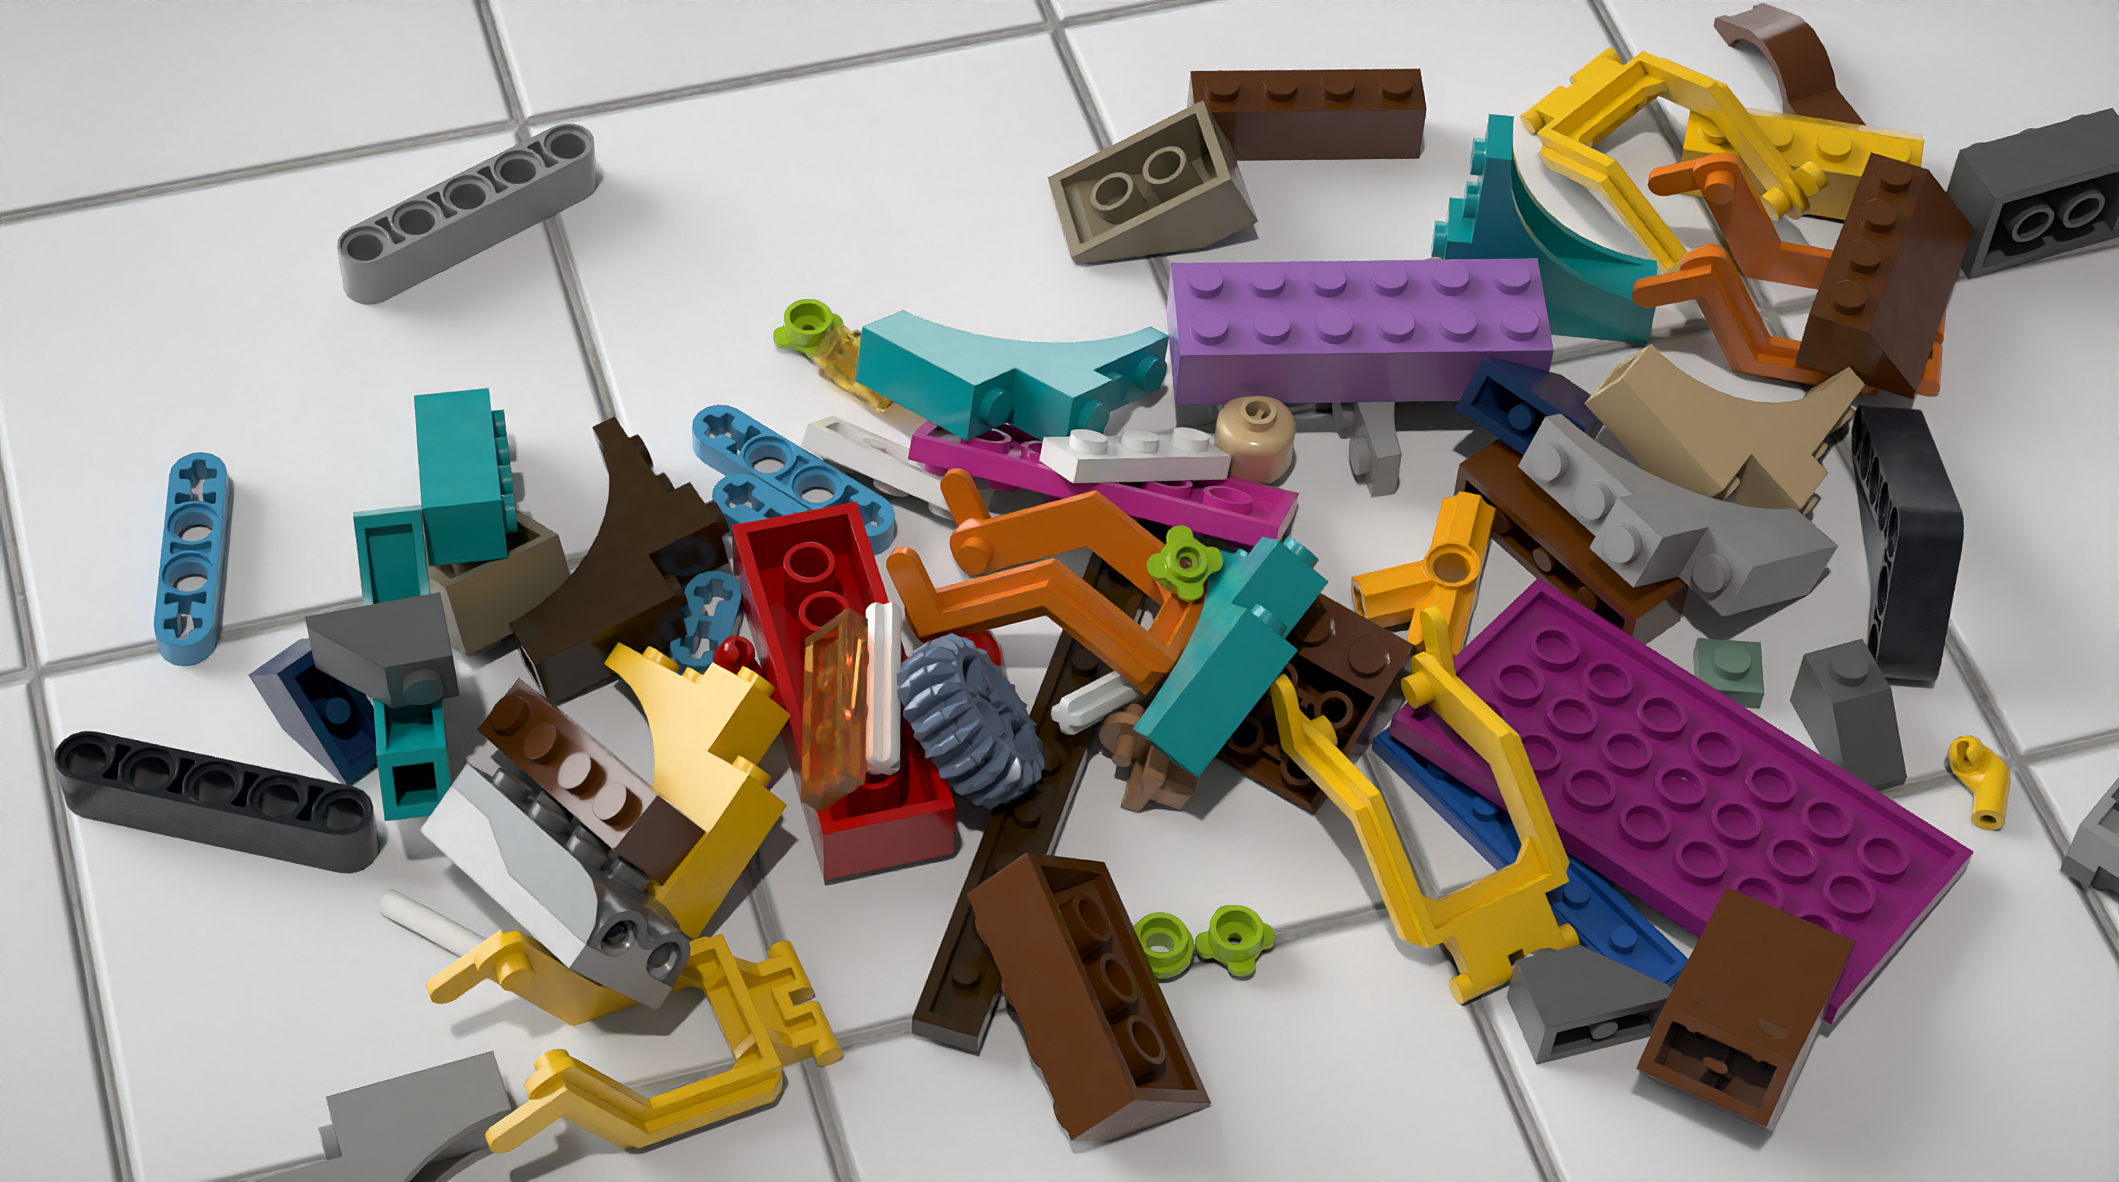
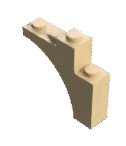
M1650 344L1614 367L1584 404L1645 471L1687 490L1721 501L1730 496L1736 504L1766 509H1788L1794 507L1804 516L1816 504L1818 499L1813 493L1828 474L1825 468L1817 461L1828 448L1824 438L1839 429L1850 419L1855 411L1850 404L1865 384L1848 367L1809 390L1802 399L1777 403L1756 402L1720 392L1694 379L1675 366Z

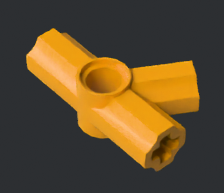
M1459 491L1453 497L1443 498L1431 547L1424 560L1352 576L1351 592L1355 612L1383 628L1411 621L1407 641L1415 645L1418 652L1421 653L1423 651L1426 652L1420 621V611L1435 605L1440 609L1447 622L1454 658L1463 650L1470 618L1476 608L1479 581L1493 528L1496 508L1488 505L1481 495Z

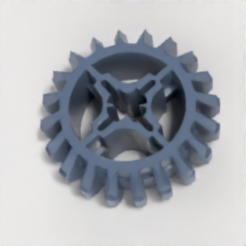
M953 633L942 636L932 642L928 641L911 652L912 656L901 663V670L896 673L899 686L897 689L898 699L905 706L903 717L911 724L915 732L913 738L918 740L924 748L926 759H931L936 765L940 777L947 778L952 783L955 792L960 795H966L971 803L977 806L983 805L989 809L1001 803L1007 804L1012 800L1014 801L1031 789L1030 786L1041 779V771L1045 768L1044 756L1042 755L1043 742L1035 733L1037 731V724L1030 718L1026 710L1027 704L1021 701L1016 693L1015 684H1010L1003 675L1001 666L994 665L987 651L981 648L977 649L973 641L965 637L961 638Z

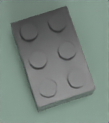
M2113 108L2087 115H2077L2069 120L2036 129L2029 128L2018 134L1985 143L1978 142L1959 150L1946 193L1973 227L1960 266L1968 279L2119 237V115Z

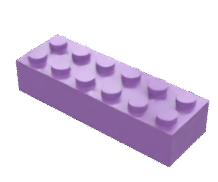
M1538 258L1171 263L1166 314L1175 405L1226 404L1236 398L1251 396L1271 397L1282 403L1459 401L1479 364L1486 356L1550 371L1554 349Z

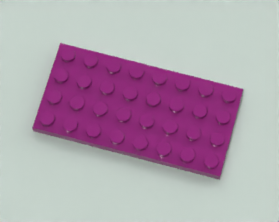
M1539 577L1453 658L1456 676L1519 734L1563 847L1567 852L1698 938L1703 933L1726 887L1855 941L1856 945L1823 1018L1830 1025L1835 1022L1967 869L1974 851ZM1407 702L1392 716L1388 734L1508 812L1490 764L1428 704L1414 709Z

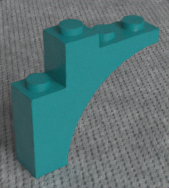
M1489 114L1485 139L1474 138L1472 143L1470 175H1477V182L1466 181L1463 199L1449 198L1446 222H1434L1431 257L1442 258V260L1538 258L1551 335L1647 344L1656 307L1644 308L1635 304L1632 300V289L1637 280L1657 275V260L1626 255L1603 247L1580 236L1552 216L1530 191L1518 168L1513 149L1514 116Z
M901 310L862 326L855 381L966 441L1005 423H1009L1043 441L1044 437H1070L1071 431L1075 429L1092 430L1103 434L1110 417V412L1160 389L1167 372L1165 358L1169 335L1150 326L1126 335L1093 341H1020L954 329Z
M420 505L353 512L363 606L431 594ZM373 698L376 756L384 820L393 821L430 816L452 785L444 701L440 699L427 705L413 704L391 708Z
M1289 536L1283 543L1279 540L1262 537L1249 554L1240 548L1235 554L1219 550L1223 557V565L1218 572L1211 573L1207 577L1208 587L1205 603L1191 638L1164 685L1132 728L1178 767L1196 777L1202 774L1298 651L1285 640V637L1329 582L1313 569L1319 562V559L1305 546Z

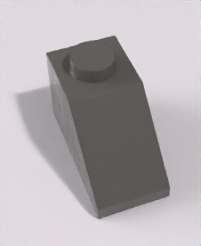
M440 592L305 616L315 668L391 708H397L413 704L427 705L440 699L459 696L453 654Z
M1863 639L1804 654L1790 702L1819 754L1877 791L1904 785L1907 774L1892 690Z
M1577 945L1560 950L1552 948L1538 949L1529 953L1523 959L1516 960L1507 999L1537 1065L1650 1037L1662 1008L1671 993V989L1667 984L1588 948Z

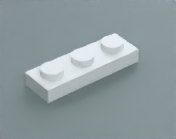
M830 416L807 425L801 447L820 455L819 459L843 473H853L855 470L874 478L873 485L885 493L900 497H906L911 494L929 502L928 509L932 513L946 519L955 520L940 489V482L944 476L928 472L925 469L924 463L908 460L909 448L835 416ZM972 476L988 509L994 489L988 487L984 480Z
M1127 428L1122 431V436H1105L1092 430L1075 429L1071 431L1070 437H1044L1039 461L1072 483L1223 480L1227 479L1232 456L1210 443V436L1192 428H1175L1172 435H1156L1142 429Z

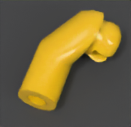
M1972 735L1960 736L1950 744L1948 757L1951 769L1956 777L1975 795L1971 817L1972 822L1981 829H1999L2004 825L2011 783L2010 771L2007 765L1992 750L1983 745L1979 738Z

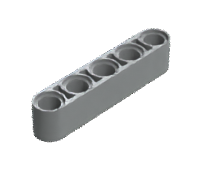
M573 123L551 127L350 227L341 234L337 244L343 289L347 297L361 304H377L386 301L585 200L594 193L597 187L593 135L585 127Z

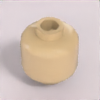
M1251 396L1240 397L1227 402L1217 417L1214 445L1232 456L1228 476L1260 484L1271 483L1282 477L1291 465L1296 422L1291 410L1275 398Z

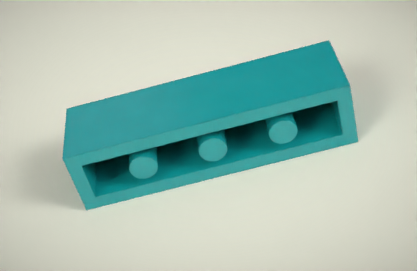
M489 388L414 395L421 506L429 566L508 558L505 534L518 532L504 409L491 411Z

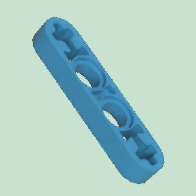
M729 405L706 407L698 412L693 419L692 438L694 452L703 463L725 476L737 473L755 476L803 505L808 510L857 501L874 555L881 554L887 550L894 541L895 512L892 505L884 497L739 409ZM726 433H730V434H731V438H729V437L726 436L725 434H726ZM713 434L716 437L713 439L710 438L709 435ZM764 457H775L785 464L782 469L773 473H762L752 467L755 461ZM815 486L827 488L834 494L831 499L822 503H811L800 495L804 490ZM872 521L876 522V523H877V527H875L874 525H872V524H870V523H871Z
M197 452L188 454L180 458L172 466L169 474L153 625L159 653L164 660L178 666L196 665L206 660L214 652L217 644L231 492L225 464L219 457L211 453ZM205 479L202 493L204 502L194 501L192 489L196 487L197 480ZM203 524L212 528L211 533L199 541H185L179 538V533L190 525ZM187 574H201L207 578V582L195 591H180L173 587L180 577ZM182 614L191 615L194 629L190 630L188 638L178 639L182 634Z

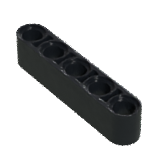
M97 731L74 733L62 740L55 751L54 761L66 805L74 814L83 818L337 873L362 871L370 866L379 854L380 843L371 798L363 790L354 786Z

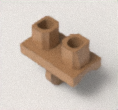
M1129 704L1126 706L1125 713L1118 712L1104 718L1099 738L1101 743L1113 752L1112 762L1120 767H1128L1133 758L1120 806L1139 813L1151 799L1181 810L1192 797L1198 777L1182 770L1132 729L1144 714V708L1137 704Z

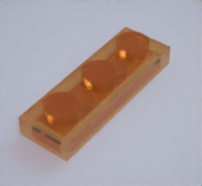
M848 608L805 639L800 802L820 812L865 783L867 772L868 618Z

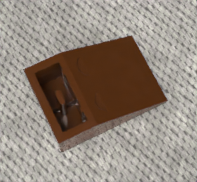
M1320 593L1285 637V640L1298 651L1280 674L1283 673L1290 679L1296 691L1299 709L1310 721L1322 715L1330 721L1337 737L1336 747L1355 765L1372 744L1373 738L1380 734L1390 722L1392 716L1404 700L1405 696L1401 688V679L1412 674L1411 657L1419 654V652L1412 643ZM1269 686L1216 754L1215 758L1310 813L1315 814L1327 800L1328 796L1282 749Z
M1726 887L1662 1008L1636 1069L1649 1079L1773 1133L1856 942Z

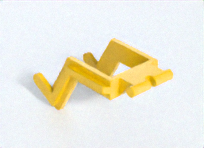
M1608 47L1569 78L1572 85L1568 88L1559 85L1520 115L1524 126L1533 134L1537 132L1542 143L1539 154L1546 167L1602 194L1651 259L1657 260V266L1663 274L1680 271L1681 258L1688 252L1617 160L1592 149V147L1658 96L1713 120L1767 190L1760 197V200L1767 214L1772 219L1778 221L1784 215L1793 220L1800 219L1810 210L1808 198L1828 185L1826 175L1812 161L1793 170L1727 84L1645 51L1640 52L1623 65L1616 51Z
M1432 605L1420 611L1426 652L1423 651L1411 657L1412 674L1401 679V688L1412 708L1416 709L1428 704L1490 764L1522 844L1514 863L1439 899L1433 900L1422 895L1381 792L1336 747L1337 737L1330 721L1324 715L1310 721L1301 712L1294 686L1285 674L1282 673L1276 677L1270 685V691L1282 749L1352 821L1399 939L1425 948H1431L1440 943L1446 946L1453 955L1460 975L1449 980L1450 989L1455 999L1460 1004H1463L1511 980L1513 968L1508 955L1514 953L1516 959L1519 960L1538 949L1552 948L1560 950L1580 945L1574 928L1569 923L1558 927L1545 894L1569 882L1566 871L1570 862L1518 733L1456 676L1447 622L1440 609Z
M499 930L434 975L426 984L431 1001L436 1004H445L456 1000L488 978L499 984L505 991L513 992L571 1026L641 1004L569 969L543 944L519 930L507 933ZM722 933L712 937L704 936L689 941L691 948L689 960L670 993L691 986L704 991L734 1058L735 1064L732 1070L651 1098H646L580 1060L569 1056L566 1050H550L536 1059L534 1063L536 1072L524 1085L530 1101L487 1130L485 1138L490 1150L493 1153H506L514 1150L561 1117L624 1150L633 1146L639 1149L775 1101L777 1096L783 1094L782 1067L812 1056H814L819 1066H828L838 1061L843 1053L820 1003L817 1001L803 1003L813 996L814 990L792 943L788 940H783L773 944L767 950L769 959L753 963L732 956Z

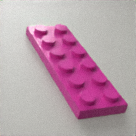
M927 420L912 435L908 460L924 463L925 469L932 474L944 476L950 469L960 468L972 476L984 478L985 484L992 489L1003 492H1019L1023 488L1045 494V499L1048 502L1097 490L1136 522L1147 519L1167 524L1166 529L1168 531L1177 525L1187 526L1192 530L1193 538H1200L1203 534L1227 539V544L1235 550L1240 548L1247 553L1251 552L1262 537L1281 540L1294 517L1299 496L1297 492L1232 476H1227V479L1072 483L1039 461L1043 441L1009 423H1005L966 441Z

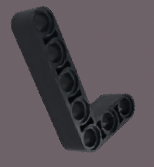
M1858 405L1852 426V456L1884 546L1867 648L1885 678L1935 682L1941 667L1963 547V512L1923 412L1920 409Z

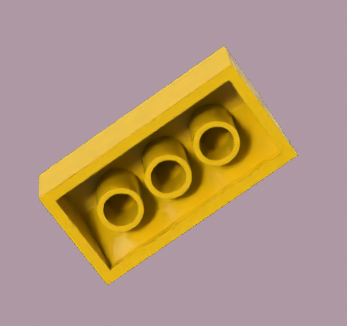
M1745 107L1793 170L1812 161L1826 175L1828 185L1808 198L1810 210L1806 214L1845 220L1871 152L1919 167L1922 164L1925 142L1922 134ZM1690 110L1681 162L1726 152L1740 157L1712 119ZM1740 157L1759 197H1761L1767 190ZM1700 189L1680 193L1704 198Z

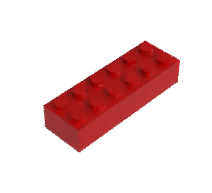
M857 501L731 525L733 574L741 588L742 605L765 680L776 688L770 698L791 715L781 729L780 734L823 880L953 854L956 807L947 779L940 777L936 765L931 759H926L924 748L918 740L913 738L915 732L911 724L903 717L905 706L902 703L899 770L889 776L883 773L871 775L864 769L866 609L872 603L878 602L884 605L889 603ZM901 640L902 663L907 659V655Z

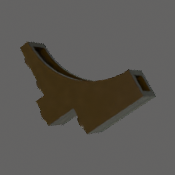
M615 416L592 427L605 469L609 475V496L605 516L593 544L575 571L556 591L528 613L508 623L524 667L543 697L553 704L615 674L604 662L618 642L643 654L648 646L661 651L669 647L670 642L679 638L685 639V636L688 634L681 611L689 608V604L681 586L689 583L698 574L714 571L729 563L722 537L730 534V530L718 504L714 500L704 503L691 482L675 489L665 472L655 476L651 470L654 468V464L645 443L638 434L628 437Z

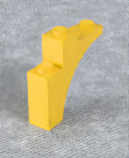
M618 642L604 664L631 686L648 718L654 750L653 788L706 831L663 886L648 876L651 881L645 888L669 910L678 922L681 933L695 940L699 937L787 806L786 803L766 788L772 777L757 767V765L791 715L770 698L776 688L746 667H742L738 674L735 675L712 663L704 675L687 667L682 676L677 674L680 666L658 650L648 646L644 653L640 654Z

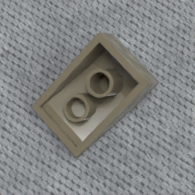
M1204 100L1048 177L1068 246L1076 264L1205 248L1258 222L1231 144Z
M420 505L431 594L441 593L451 646L467 656L472 653H483L496 648L502 642V638L512 634L508 623L519 619L541 604L570 576L559 534L516 510L518 532L505 534L508 558L429 566L422 506Z

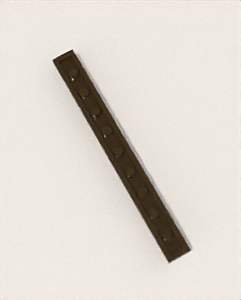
M1147 519L1137 522L1163 544H1167V524ZM1092 552L1082 579L1138 623L1148 595L1096 553ZM1065 630L1061 632L1029 715L1037 724L1036 735L1043 742L1042 755L1044 756L1045 768L1041 771V779L1031 785V789L1014 801L1012 800L1007 804L1001 803L993 808L914 1011L912 1034L978 1052L1001 990L1002 977L990 948L982 941L976 930V915L967 897V893L1026 852L1051 855L1101 722L1099 721L1075 735H1067L1061 732L1059 723L1052 720V707L1059 704L1062 697L1115 671Z

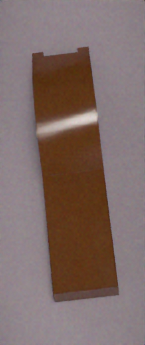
M1761 3L1754 5L1752 10L1733 16L1722 15L1715 18L1713 27L1728 46L1738 44L1742 39H1747L1757 45L1768 59L1778 81L1783 103V113L1867 126L1836 88L1835 74L1824 45L1814 29L1799 15Z

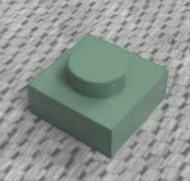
M1697 638L1693 651L1694 676L1743 707L1760 709L1764 696L1761 642Z

